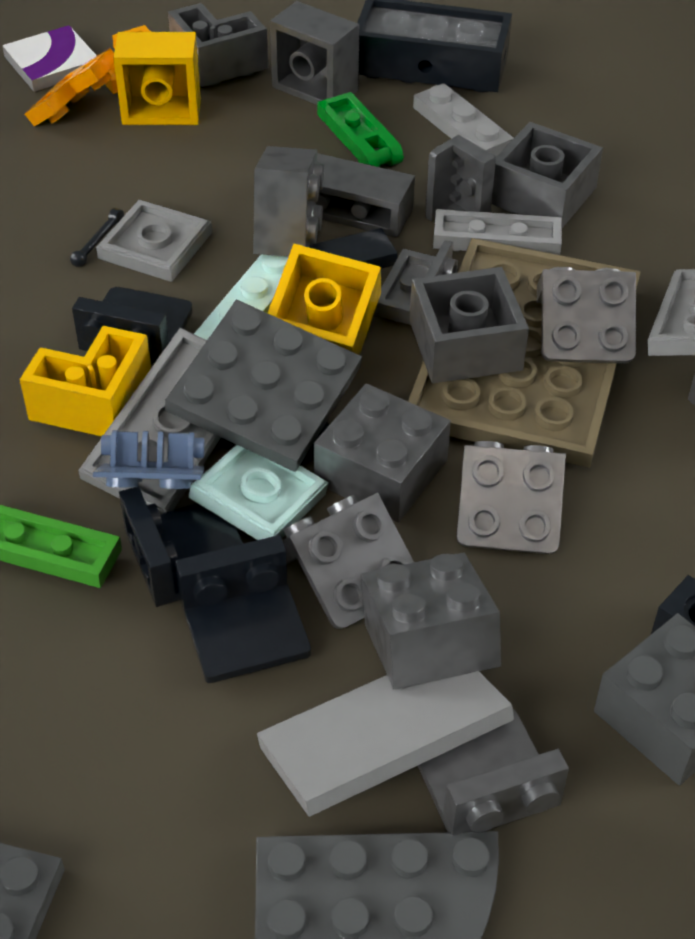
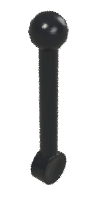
M118 208L111 209L108 220L80 251L76 250L71 254L70 261L72 265L82 267L86 264L87 255L109 230L124 217L123 210Z

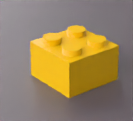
M118 32L113 58L122 125H198L201 94L196 32Z
M293 244L268 314L360 355L381 295V267Z

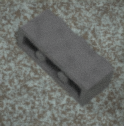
M317 153V163L324 164L323 189H319L318 202H316V205L323 206L322 220L368 231L382 228L386 235L398 238L413 210L415 175Z

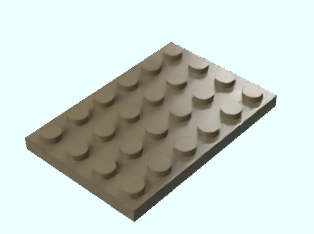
M471 238L459 272L496 267L503 268L529 327L524 368L522 371L432 383L423 361L408 402L451 420L449 435L451 437L473 442H498L504 444L506 449L523 450L524 446L528 445L547 446L553 448V453L566 454V463L590 468L618 363L556 362L545 360L541 353L542 303H537V284L543 269L570 267L575 270L595 271L602 268H615L624 272H636L637 291L641 271Z

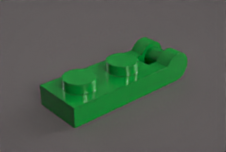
M352 92L317 102V115L358 159V163L379 167L383 164L393 166L403 162L404 155L400 143Z

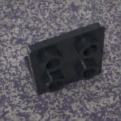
M139 486L119 491L125 532L156 607L180 600L175 560L243 544L234 525L198 503L160 514L155 503L146 504Z
M280 535L175 560L180 601L207 683H215L311 656V646L287 584L286 549Z

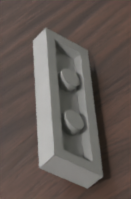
M445 83L435 85L414 95L413 108L451 139L459 134L496 157L514 139V137Z
M436 209L433 249H440L444 240L453 242V251H467L471 238L560 255L562 217Z

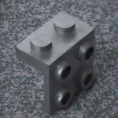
M570 267L543 269L537 284V303H542L541 353L543 358L547 361L624 364L631 362L636 355V272H624L615 268H602L595 271L575 270Z
M477 441L474 443V446L465 445L457 528L459 544L464 547L540 554L554 553L558 549L560 541L566 454L553 453V448L540 445L524 446L523 450L506 449L504 444L493 441Z
M378 492L359 502L354 495H351L328 507L329 517L314 523L312 517L309 516L283 530L287 536L283 540L287 564L298 559L331 625L336 629H343L365 618L361 573L379 570L390 564L404 565L414 563Z
M514 709L513 721L418 765L447 832H451L452 836L463 832H484L561 805L569 767L559 748L538 754L520 717Z

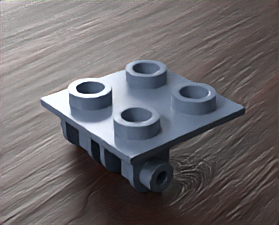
M112 430L111 435H102L101 455H110V464L104 463L93 471V477H106V486L138 487V482H142V478L159 479L160 488L188 489L191 488L193 480H201L204 473V466H194V458H204L205 440L204 438H195L194 432L168 433V462H164V432L158 431L157 461H149V431H143L141 461H138V432Z

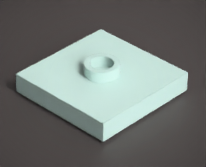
M236 445L202 475L201 480H196L191 485L189 498L256 540L277 535L283 538L286 535L283 530L300 521L326 495L329 482L302 466H299L297 471L293 472Z

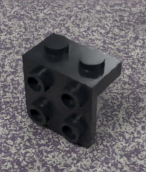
M124 287L111 288L103 301L78 297L72 307L78 347L80 350L88 351L102 326L145 334L148 339L150 362L154 365L179 328L184 329L193 313L192 303L185 299Z

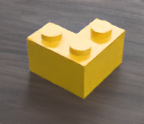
M102 326L84 357L40 347L20 378L28 420L102 437L151 369L147 335Z

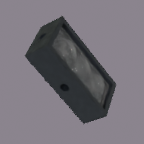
M366 0L357 22L359 24L358 75H364L373 79L380 77L397 79L405 83L420 82L436 85L445 83L448 87L473 89L481 93L489 91L498 92L509 51L512 13L407 0Z

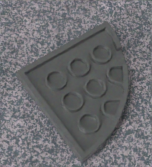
M498 831L463 832L452 836L451 832L256 837L255 939H482L496 892L499 865Z

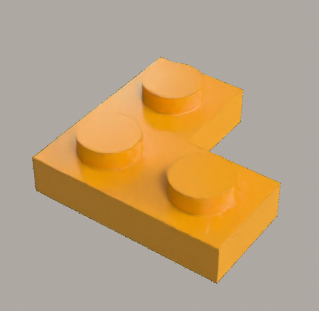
M109 48L67 74L24 115L33 126L46 119L51 124L59 120L70 110L66 106L69 101L72 104L77 102L90 91L89 86L95 91L112 78L108 71L114 67V52Z

